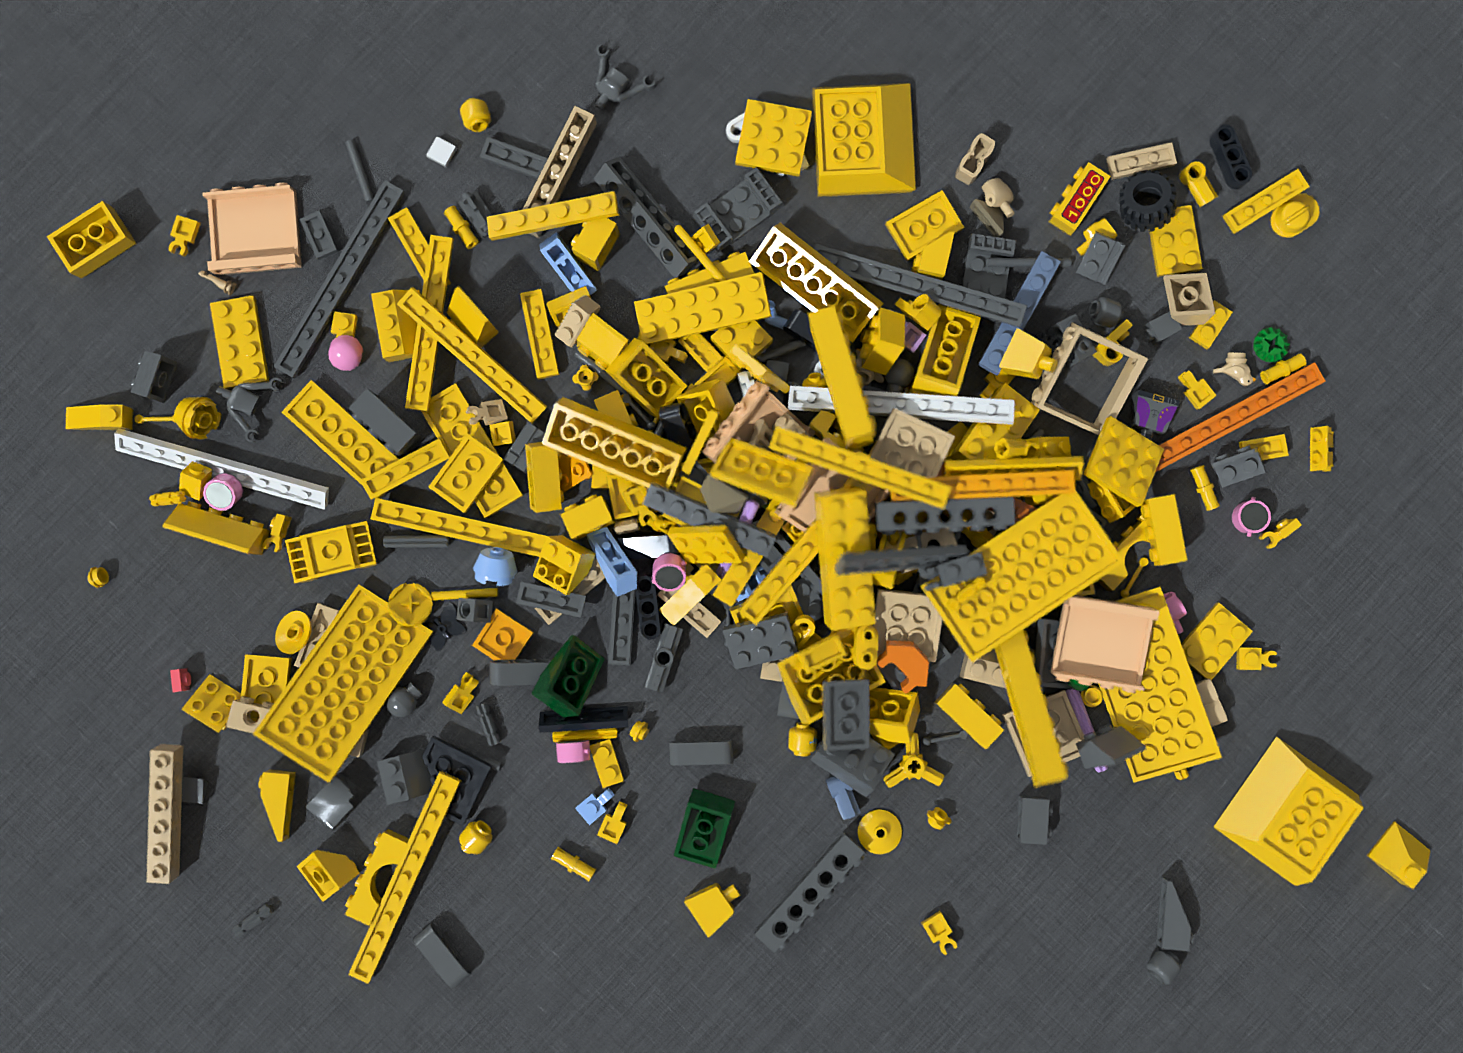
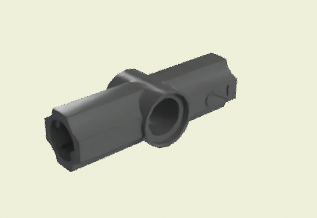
M665 623L645 684L646 688L663 693L683 629ZM660 652H667L670 655L669 663L662 664L659 662L658 655Z

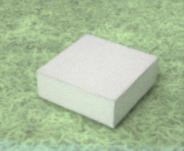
M436 137L426 156L447 167L457 148Z

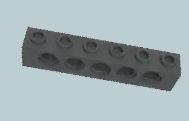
M620 157L605 162L594 177V180L605 193L613 191L616 193L619 211L674 278L688 273L698 262V258L674 231L676 225Z
M1010 496L947 499L944 509L948 510L949 518L945 522L939 519V514L944 509L921 501L874 502L876 530L881 531L883 535L895 534V530H904V533L907 534L918 533V529H927V532H940V528L948 527L949 531H963V527L972 526V530H985V526L994 525V529H1008V525L1015 524L1014 497ZM991 507L994 510V516L987 520L984 513L987 508ZM969 508L972 516L969 520L964 521L962 512ZM924 510L927 518L924 522L919 523L916 519L917 513ZM901 511L904 514V521L896 524L894 522V515Z
M843 831L754 929V935L772 952L775 953L778 949L781 951L788 944V937L793 932L796 934L804 926L803 921L807 916L812 917L818 911V904L823 899L826 901L834 893V886L838 882L842 884L849 876L848 871L853 866L857 867L863 861L864 857L862 855L865 853L864 850ZM838 855H845L847 857L843 865L835 863V858ZM828 871L832 874L831 879L826 882L820 880L821 873ZM809 888H814L817 894L813 898H808L805 896V891ZM793 905H799L802 907V911L794 915L790 912V908ZM777 922H785L787 924L786 929L783 931L776 930L775 924Z

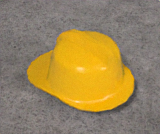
M1298 194L1273 211L1270 223L1273 231L1282 237L1298 235L1317 221L1319 216L1318 203L1312 196L1307 194Z

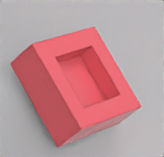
M187 668L170 670L173 692L190 690L191 676Z

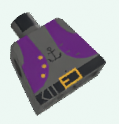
M1137 390L1132 395L1130 427L1140 430L1141 435L1152 441L1153 434L1162 435L1167 431L1178 407L1179 400Z

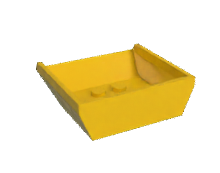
M910 83L813 88L818 197L906 193L916 190Z
M1276 737L1216 822L1214 828L1288 882L1297 886L1312 882L1364 807L1358 794Z

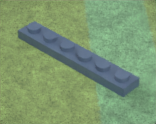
M1043 251L1039 253L1013 300L1014 302L1027 305L1021 327L1001 322L978 363L980 367L996 376L1000 373V362L1016 328L1023 331L1061 261Z

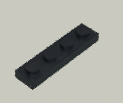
M628 706L582 709L578 716L562 717L555 711H541L538 725L539 733L628 727Z

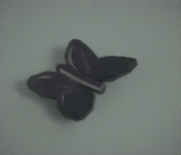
M451 603L444 607L441 613V621L439 618H435L434 622L436 624L432 622L422 623V625L433 631L429 639H431L436 651L442 650L446 638L450 639L451 635L457 636L466 632V628L456 621V608Z

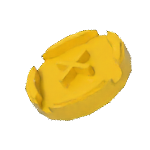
M401 584L389 596V614L394 621L403 626L412 627L420 625L428 619L432 612L433 602L431 594L420 584Z

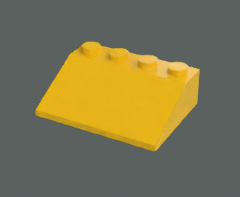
M858 627L840 629L808 646L807 648L838 634L847 653L846 656L809 674L805 673L796 653L777 663L791 703L802 724H810L823 717V681L869 680V691L885 683L877 664L871 669L863 670L859 669L853 662L854 633ZM867 654L863 657L866 663L869 661V655Z

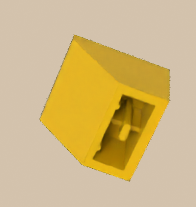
M563 535L547 536L533 577L561 593L569 595L589 574L596 553Z

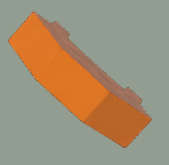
M887 640L886 650L877 657L878 666L883 668L888 663H894L907 676L900 683L905 694L916 686H927L929 665L927 656L913 641Z

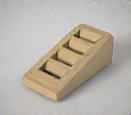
M637 516L615 520V532L620 535L639 531L640 529Z

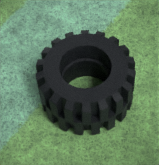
M1146 170L1144 174L1138 172L1136 177L1130 176L1128 182L1123 183V189H1120L1119 202L1121 217L1127 226L1131 224V228L1134 230L1140 228V232H1145V229H1150V232L1155 231L1156 227L1159 229L1163 228L1164 223L1168 224L1171 221V217H1174L1177 207L1176 187H1174L1172 179L1169 180V176L1166 174L1161 176L1159 171L1151 173V170ZM1145 197H1154L1159 200L1150 206H1143L1137 203Z

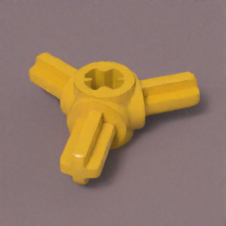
M913 733L911 743L905 744L906 754H903V760L898 763L899 767L883 777L884 782L889 788L906 778L909 780L912 778L918 780L923 778L936 786H940L943 782L944 774L927 766L928 762L923 760V754H919L918 734ZM913 760H915L914 762L918 764V767H915L914 771H912L908 767V765L912 764Z

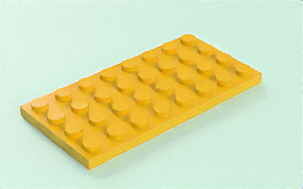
M1075 490V493L1058 495L969 554L981 553L987 574L981 575V577L986 581L987 586L981 591L978 590V594L967 603L960 605L961 608L956 612H952L948 608L947 602L953 597L955 598L956 594L968 584H972V581L977 577L944 588L941 586L925 591L924 586L927 584L940 582L939 575L922 585L921 588L969 660L974 662L1124 561Z
M358 584L253 734L328 783H331L425 646L433 631L422 624L410 627L397 623L389 614L388 602Z
M1159 586L1114 601L1150 607L1159 611L1158 620L1153 619L1141 685L1145 687L1144 691L1136 690V693L1123 691L1122 687L1114 686V689L1100 687L1113 726H1122L1146 747V750L1126 759L1133 782H1139L1222 758L1161 587Z

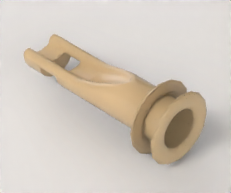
M202 270L199 272V275L213 281L219 288L223 289L225 294H233L236 288L235 282L232 283L231 280L226 282L211 274L207 275Z

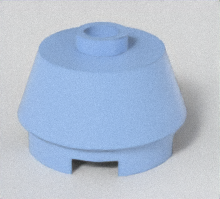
M500 547L483 549L473 567L475 579L483 584L488 580L497 582V586L512 584V579L517 574L513 553Z

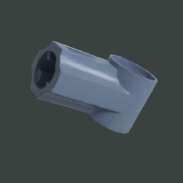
M835 776L826 779L832 798H835L843 820L850 819L861 813L852 792L853 788Z

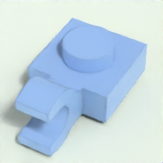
M610 788L599 797L592 793L575 809L590 825L607 811L603 804L609 801L615 794Z

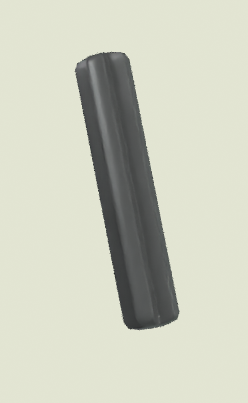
M443 535L384 536L383 545L385 548L448 547L449 537Z

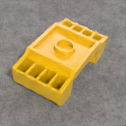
M821 410L812 420L809 427L816 432L814 435L821 442L824 438H827L841 449L846 450L842 435L833 432V434L828 432L836 416ZM877 441L873 444L868 454L863 453L864 449L862 447L850 450L849 452L869 458Z
M367 521L285 540L294 583L317 580L319 577L377 565Z

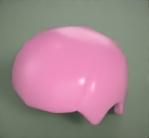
M340 335L333 339L330 344L329 360L333 367L351 371L361 363L363 348L356 338L349 335Z

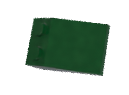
M571 635L541 673L531 694L562 717L578 716L605 658L575 635Z
M693 788L687 803L673 856L716 869L735 801Z

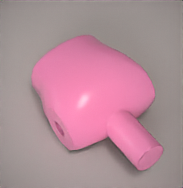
M1168 592L1163 595L1177 634H1180L1184 630L1179 619L1184 617L1187 611L1176 594Z

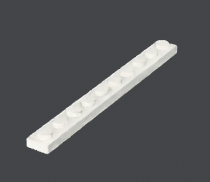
M790 386L788 410L816 412L823 410L835 413L828 388ZM863 391L862 396H867L870 415L889 416L892 408H895L912 417L921 419L1013 425L1015 400Z
M120 428L114 433L116 451L180 469H185L194 461L211 468L212 478L219 474L227 473L233 475L243 487L324 510L328 505V487Z

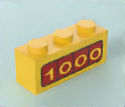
M1089 162L1084 168L1080 166L1073 176L1076 181L1072 186L1068 184L1061 195L1064 197L1061 204L1056 202L1050 211V214L1053 216L1049 222L1071 236L1111 176Z

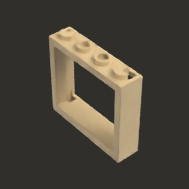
M1072 323L1065 330L1060 347H1057L1053 353L1052 358L1058 361L1055 371L1049 372L1044 370L1043 380L1040 386L1034 390L1031 403L1039 409L1099 435L1107 417L1117 418L1148 358ZM1080 334L1129 357L1094 424L1045 402Z

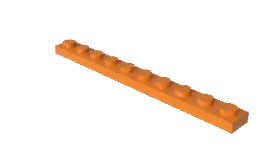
M1314 362L1160 444L1159 446L1164 448L1155 472L1326 382L1318 366Z

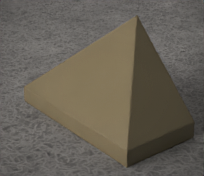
M975 199L969 208L993 237L1000 238L1004 233L1002 209L1000 207L988 206L986 202Z
M711 472L700 488L711 513L738 514L748 498V495L731 484L711 477Z

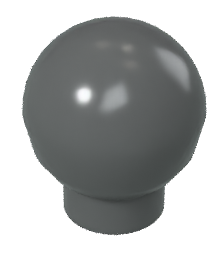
M901 358L896 359L888 373L884 375L888 383L886 391L904 393L905 387L911 384L915 372L909 361Z
M411 682L406 687H397L386 701L387 709L396 717H407L416 709L417 700L423 694Z

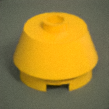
M187 397L177 405L174 412V420L187 437L206 439L208 438L206 435L212 429L216 430L218 428L221 413L217 412V404L208 397Z

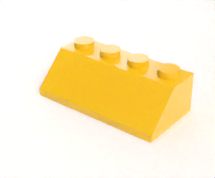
M188 501V504H178L163 524L164 528L247 554L262 555L264 550L263 542L268 538L270 530L263 528V523L252 520L250 524L242 522L243 517L233 514L226 517L221 515L222 511L209 507L207 511L201 509V504Z

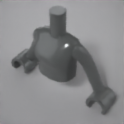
M599 44L597 46L596 52L600 62L595 85L602 94L595 103L597 108L602 110L608 100L620 102L645 89L647 91L655 89L656 80L651 85H647L646 82L649 76L645 75L642 84L623 93L625 87L630 82L629 79L614 68H611L605 76L606 60L610 56V50L608 49L606 53L601 54L600 51L603 45Z
M273 378L270 382L240 383L232 391L221 386L216 390V394L228 399V412L246 432L245 438L251 443L256 442L250 440V434L253 432L259 434V432L251 429L238 412L251 417L259 404L261 396L249 390L271 388L279 392L280 390L273 386L276 381L284 383L279 378Z

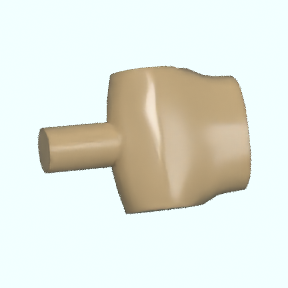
M1000 178L988 180L982 186L987 205L1000 207L1006 217L1010 218L1014 215V211L1009 205L1014 198L1011 189Z

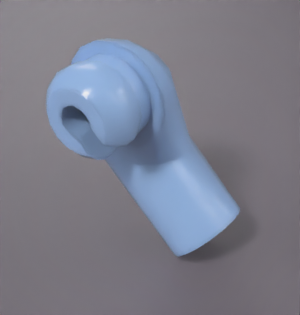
M769 300L772 317L764 318V320L770 325L783 329L788 319L777 316L775 303Z

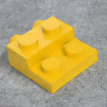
M1095 481L1088 484L1091 497L1096 499L1101 507L1102 516L1109 523L1124 517L1136 507Z

